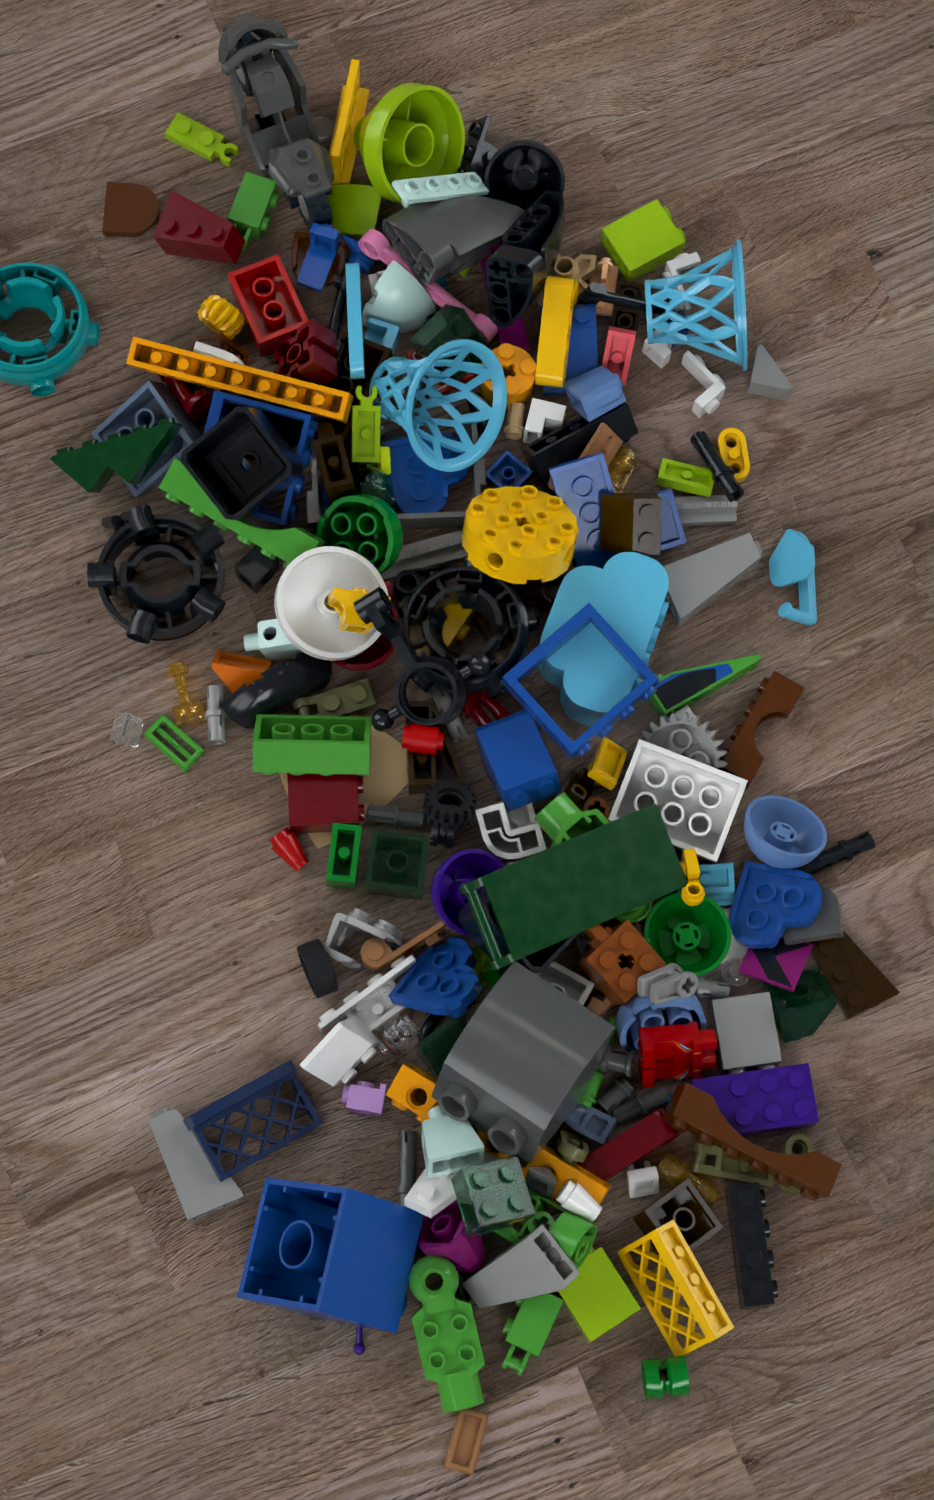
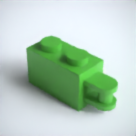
M246 172L227 218L229 222L234 224L240 234L245 235L243 237L245 244L242 249L245 252L252 238L260 240L263 231H268L271 223V216L269 215L272 208H277L281 196L278 193L277 183L274 180Z
M550 1293L516 1300L515 1306L519 1307L515 1319L509 1316L502 1331L503 1334L507 1335L504 1342L511 1345L501 1366L502 1368L506 1369V1367L517 1371V1375L521 1376L530 1355L536 1358L539 1356L564 1300ZM515 1348L526 1352L523 1360L512 1355Z

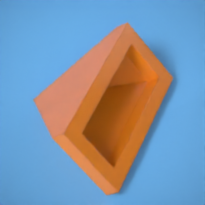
M217 650L211 668L228 689L234 693L244 684L248 686L252 682L263 678L261 673L272 667L273 660Z

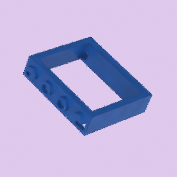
M214 390L204 433L226 416L229 402L246 407L260 408L265 412L304 421L296 455L303 463V469L304 466L309 465L312 455L309 445L311 438L314 439L316 437L317 426L319 425L318 422H315L317 415ZM301 475L288 485L282 514L260 508L251 517L281 525H290L291 520L295 521L299 505L295 504L297 494H301L303 491L305 477Z
M590 603L584 606L502 677L503 686L570 760L576 755L581 757L593 747L590 743L598 736L601 739L606 737L614 729L612 724L617 719L625 720L636 710L634 705L640 699L647 701L657 691L655 686H657L659 678ZM591 622L644 681L573 742L520 682Z

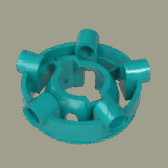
M21 262L0 268V320H9L15 312L21 309H39L47 314L51 323H53L49 329L51 336L42 344L38 338L31 341L12 340L7 337L6 333L0 331V349L11 355L9 363L0 360V380L13 385L29 386L32 396L43 397L55 391L54 380L68 373L79 362L87 346H98L100 326L99 322L90 321L84 298L74 283L68 278L69 275L66 271L51 264ZM5 283L8 289V295L6 297L2 285ZM63 288L73 295L79 309L71 310L70 319L67 318L64 304L60 297ZM69 329L71 339L69 343L59 353L48 359V356L45 354L53 350L58 343H66ZM19 358L26 359L22 360L23 365L18 364Z

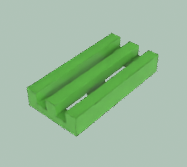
M164 714L143 734L149 742L184 773H187L190 770L189 768L197 762V759L205 754L204 749ZM162 723L195 751L193 755L160 727ZM156 732L157 734H159L174 749H176L182 756H184L187 759V761L184 763L161 741H159L153 735V733Z

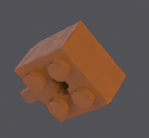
M628 919L618 922L613 928L608 926L603 928L599 924L584 931L591 940L588 943L591 949L578 960L581 969L613 1005L625 1004L637 993V981L640 976L657 970L666 964ZM618 958H621L623 960L622 968H620L618 962H621V960H618Z

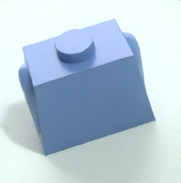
M603 365L564 383V390L571 407L588 422L626 402L620 377L617 373L613 374Z

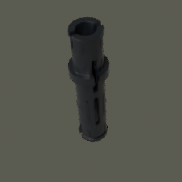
M696 432L692 435L690 442L712 473L714 483L720 486L728 501L739 500L744 495V490L736 481L733 469L725 464L706 432Z
M865 831L846 841L842 839L837 842V845L822 851L810 863L793 869L801 870L811 876L838 863L850 862L858 854L875 848L874 840L869 831Z

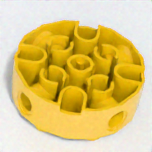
M531 485L523 487L504 486L495 489H485L483 493L472 499L465 513L461 541L462 547L468 553V560L480 571L492 578L512 584H526L527 580L541 579L542 582L551 581L568 570L574 556L579 530L575 515L563 503L561 498L538 491L536 487Z

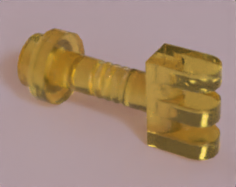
M184 662L168 665L167 678H174L180 706L173 707L177 727L183 726V719L180 716L186 714L188 724H193L192 712L197 711L199 721H204L205 717L200 700L192 702L187 689L185 675L189 673L188 666H185Z

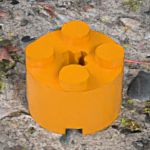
M509 343L501 344L491 351L496 355L503 368L504 375L507 377L505 378L507 386L506 408L508 404L513 402L525 404L531 398L534 391L536 363L530 354L522 348L512 346ZM490 378L480 384L484 398L492 405L493 387Z

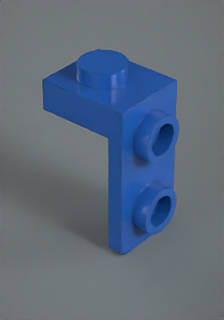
M313 222L310 229V246L297 277L298 285L319 292L323 291L340 246L339 230L326 223L320 225Z

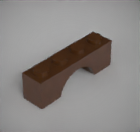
M776 671L773 672L770 679L764 677L757 690L761 694L757 702L751 700L743 714L748 717L743 726L737 724L730 737L734 741L731 748L727 749L724 747L723 749L727 751V754L721 756L720 760L728 764L725 767L719 768V770L748 780L745 789H748L764 760L755 745V729L768 719H787L804 687Z

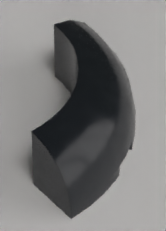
M301 652L296 655V659L284 665L280 662L262 672L263 678L252 682L248 686L244 684L225 699L220 706L236 724L247 729H255L257 714L273 715L297 699L325 689L330 682L332 663L330 660L318 659Z

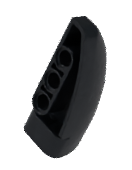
M545 190L502 235L503 245L486 261L489 314L492 322L498 327L506 328L524 313L545 286L547 276L551 275L555 267L565 222L564 198L559 192Z

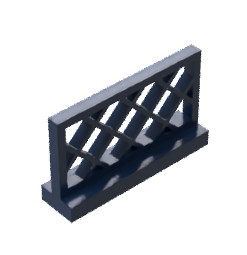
M291 1059L183 1120L188 1131L192 1130L220 1182L323 1124L294 1072L297 1069ZM290 1081L296 1092L293 1102L278 1097L281 1085ZM275 1089L274 1096L267 1094ZM261 1097L272 1101L268 1116L253 1112L256 1099ZM250 1103L249 1110L242 1108ZM277 1103L292 1107L288 1122L273 1118ZM296 1109L307 1111L312 1123L305 1127L293 1124ZM233 1112L247 1115L243 1130L228 1126ZM252 1117L267 1121L263 1136L248 1132ZM225 1118L223 1124L217 1123V1121ZM271 1123L287 1127L283 1140L277 1141L268 1138ZM209 1126L222 1129L218 1145L207 1142L201 1130ZM291 1128L298 1130L297 1132L290 1135ZM226 1131L242 1135L238 1151L223 1147ZM246 1137L262 1141L257 1155L253 1156L243 1153ZM266 1143L273 1144L271 1147L265 1149ZM221 1151L236 1155L234 1167L225 1173L218 1162ZM241 1157L248 1159L240 1164Z

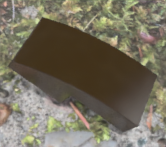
M617 280L615 293L642 299L644 284ZM614 304L611 326L638 331L641 310Z

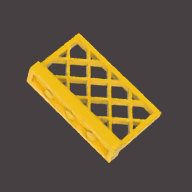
M351 59L347 83L342 88L328 154L334 171V181L331 185L351 184L358 152L354 143V131L357 123L365 117L369 99V89L360 88V60Z
M674 1219L617 1251L674 1356L686 1355L734 1329L731 1320ZM651 1240L659 1255L650 1251ZM630 1251L641 1255L640 1265L635 1264L629 1253ZM649 1259L658 1263L657 1274L648 1270ZM666 1267L669 1273L671 1274L674 1282L665 1278ZM647 1278L656 1282L655 1292L648 1288L646 1284ZM664 1286L673 1290L672 1301L663 1297ZM681 1294L690 1309L680 1305ZM662 1305L671 1309L670 1319L663 1315L661 1311ZM679 1313L689 1318L687 1328L678 1324ZM696 1322L705 1336L695 1332ZM677 1332L686 1336V1345L683 1349L676 1338Z

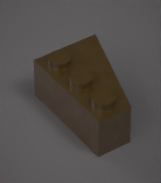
M434 701L409 702L412 709L421 716L428 718L440 717ZM405 717V725L412 726V722ZM444 726L439 727V732L445 733L443 750H437L436 755L409 752V749H407L409 794L425 793L430 788V785L433 783L437 785V781L440 780L443 783H446L447 780H452V783L460 781L462 786L467 784Z

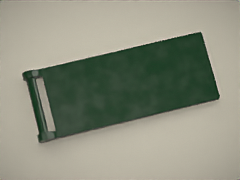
M652 804L464 883L459 888L462 895L465 894L492 960L489 963L493 971L683 888L688 882L656 804ZM482 886L509 954L504 956L476 890Z

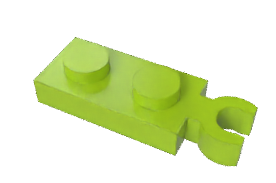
M179 112L165 131L166 139L211 162L217 156L223 165L231 167L232 160L225 155L233 153L238 156L239 149L235 144H224V135Z
M357 386L355 395L360 401V406L353 405L351 411V462L380 463L381 406H373V400L377 397V387L372 386L371 395L364 397L361 393L362 387Z

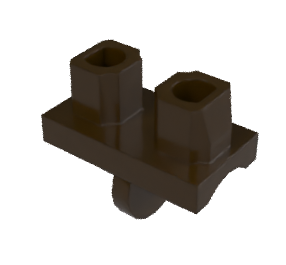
M583 768L579 773L572 770L560 786L561 792L556 793L552 801L565 792L581 810L595 788L593 786L595 780L587 776L589 770Z

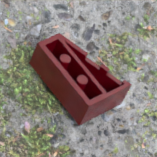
M173 190L153 235V238L166 254L235 265L245 244L244 238L233 223Z

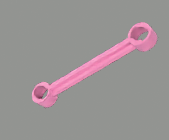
M368 229L358 242L361 251L373 260H381L387 266L393 260L396 261L417 280L400 254L390 247L387 238L375 229ZM436 282L427 286L422 285L432 301L463 324L470 337L476 342L488 345L498 332L497 326L490 318L483 314L476 315Z

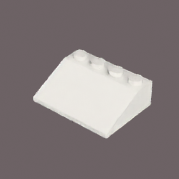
M639 739L608 821L612 822L642 808L656 804L674 848L681 851L684 849H695L697 857L716 863L748 780Z

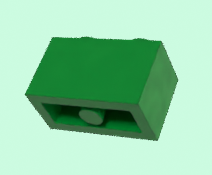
M333 823L326 874L327 887L356 890L362 826Z

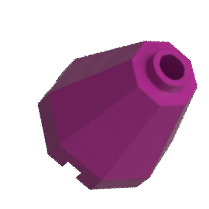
M456 1199L432 1218L423 1215L418 1244L427 1256L432 1255L446 1258L461 1273H473L483 1266L487 1257L480 1231H478L477 1221L470 1207L463 1199Z

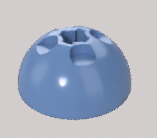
M762 796L753 800L747 807L743 821L746 842L757 858L772 867L793 869L804 866L813 861L822 852L827 843V832L822 821L809 808L795 800L782 796Z

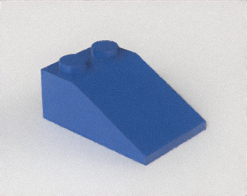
M595 304L573 306L565 381L598 367ZM540 306L539 312V335L543 306ZM543 386V395H566L564 387Z

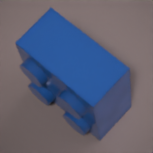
M508 450L485 472L486 483L493 489L504 486L523 487L533 476V471Z

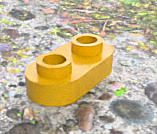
M726 428L718 437V453L727 466L739 469L740 472L734 473V477L740 483L747 478L750 471L746 438L739 429ZM733 442L735 447L730 448L726 443Z

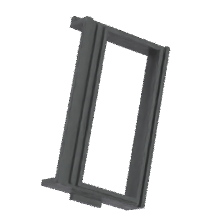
M471 423V432H467L473 445L478 441L477 423ZM457 432L451 433L452 436L459 438ZM383 435L380 438V447H383V442L408 438V435ZM315 437L314 439L311 438L309 449L312 450L310 460L312 491H307L308 525H314V530L317 531L321 512L319 460L314 441L319 440V438ZM351 450L347 457L351 458ZM484 455L471 465L473 499L481 494L480 486H486ZM466 511L397 514L402 530L462 528Z

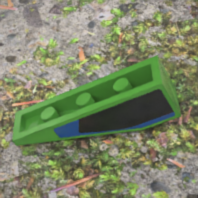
M757 654L674 671L665 676L663 674L656 675L659 678L657 686H655L657 691L648 700L659 717L663 715L668 717L671 713L676 712L685 705L690 707L758 668L761 657Z

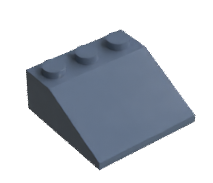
M148 380L91 433L95 440L103 442L107 440V436L119 432H123L124 435L133 433L132 429L135 427L149 425V428L158 426V421L167 418H174L175 423L183 425L140 484H130L123 479L135 498H140L159 486L174 458L181 459L182 451L201 437V434L166 384Z

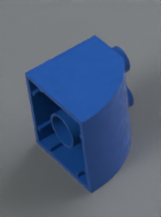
M266 1177L237 1297L330 1321L397 1333L400 1318L407 1306L406 1291L414 1256L420 1248L418 1237L423 1214L408 1207L346 1187Z

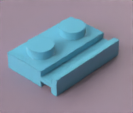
M733 863L699 864V881L705 890V896L714 900L719 906L732 905L735 896ZM682 888L676 890V893L681 892Z

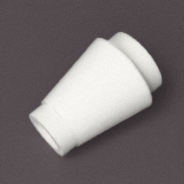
M571 1180L563 1186L556 1197V1200L561 1203L560 1207L591 1222L598 1217L602 1210V1207L598 1205L578 1182L574 1183Z

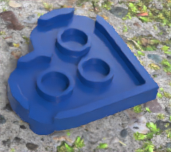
M441 432L443 437L461 442L459 438L452 436L451 433ZM409 438L383 442V447L390 448L391 474L389 478L394 501L402 514L442 512L448 499V488L464 481L470 466L455 472L440 471L429 467L420 460L414 452ZM421 438L434 451L433 444ZM440 446L443 459L462 455V453Z
M745 861L729 912V923L734 938L741 945L751 949L775 947L787 927H808L813 924L814 918L822 908V889L810 874L801 870L781 869L767 864Z
M446 938L448 943L440 944L435 948L433 946L427 947L388 995L391 1002L434 1015H450L453 1018L462 1016L466 1012V1007L476 999L483 988L472 969L476 964V958L466 941L460 938Z

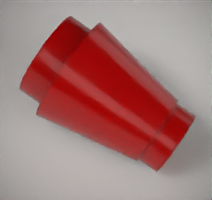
M288 827L269 840L273 846L271 849L292 867L295 872L309 862L295 832H291Z

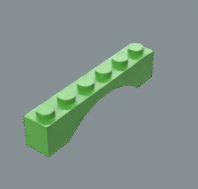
M174 458L159 486L160 489L166 492L165 497L177 504H180L181 501L188 504L190 512L201 518H204L205 515L214 520L212 524L227 532L228 529H231L238 534L236 538L250 546L252 543H255L262 547L260 550L262 554L274 560L276 557H279L286 561L284 564L286 568L302 553L317 547H323L325 544L324 540L303 528L294 527L283 530H271L255 526L243 519H225L179 458Z

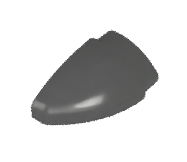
M460 196L447 200L415 203L382 221V228L417 280L422 285L427 286L445 276L448 272L451 275H455L489 256V249L492 246H502V235L525 210L510 203L488 197Z

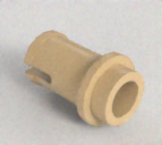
M513 402L507 406V425L504 426L503 431L506 433L507 438L518 440L522 438L525 427H523L525 405Z

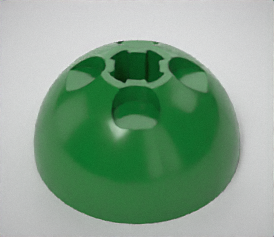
M681 892L666 896L652 908L645 923L644 939L666 963L664 966L669 963H675L684 972L690 971L699 977L714 970L726 957L731 944V927L723 909L711 898L705 896L703 902L699 905L689 906L682 900Z

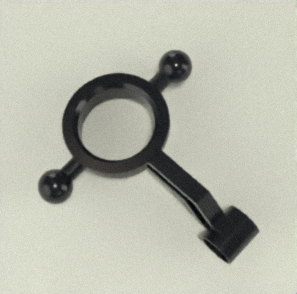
M378 587L354 601L355 610L365 624L372 622L376 630L390 640L405 667L400 673L396 684L395 695L397 705L390 710L379 709L373 713L371 723L374 729L380 732L388 731L393 726L394 720L402 715L412 723L425 726L442 727L454 721L460 715L466 703L467 686L465 679L473 674L478 676L486 674L491 667L490 658L482 652L474 653L470 656L468 664L460 669L442 657L425 656L419 658L399 621L388 613L393 607L389 597L382 588ZM431 667L438 669L451 682L453 700L449 709L440 717L428 718L421 716L412 709L406 695L407 683L412 674L420 668Z

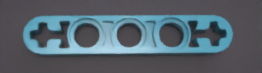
M345 263L350 378L365 379L359 263Z

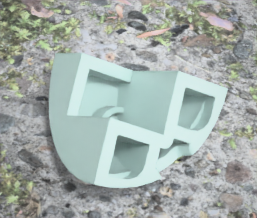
M393 260L374 287L376 291L373 297L364 306L362 324L367 327V321L369 317L399 326L400 333H405L423 326L424 322L427 321L426 317L436 312V308L423 286L405 268Z

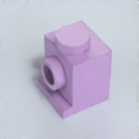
M357 1081V1085H344L341 1103L347 1104L346 1112L381 1118L386 1084L381 1083L380 1089L374 1088L375 1084L365 1081Z

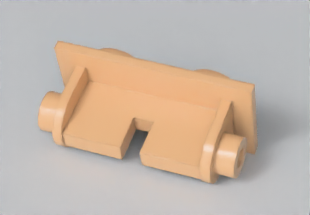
M603 257L597 263L596 275L590 278L589 284L596 282L607 285V291L615 293L619 266H614L610 258ZM598 302L595 305L596 315L612 317L614 304Z

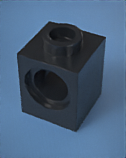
M255 545L234 566L236 577L256 594L279 571L278 557L274 560L260 552L262 547Z

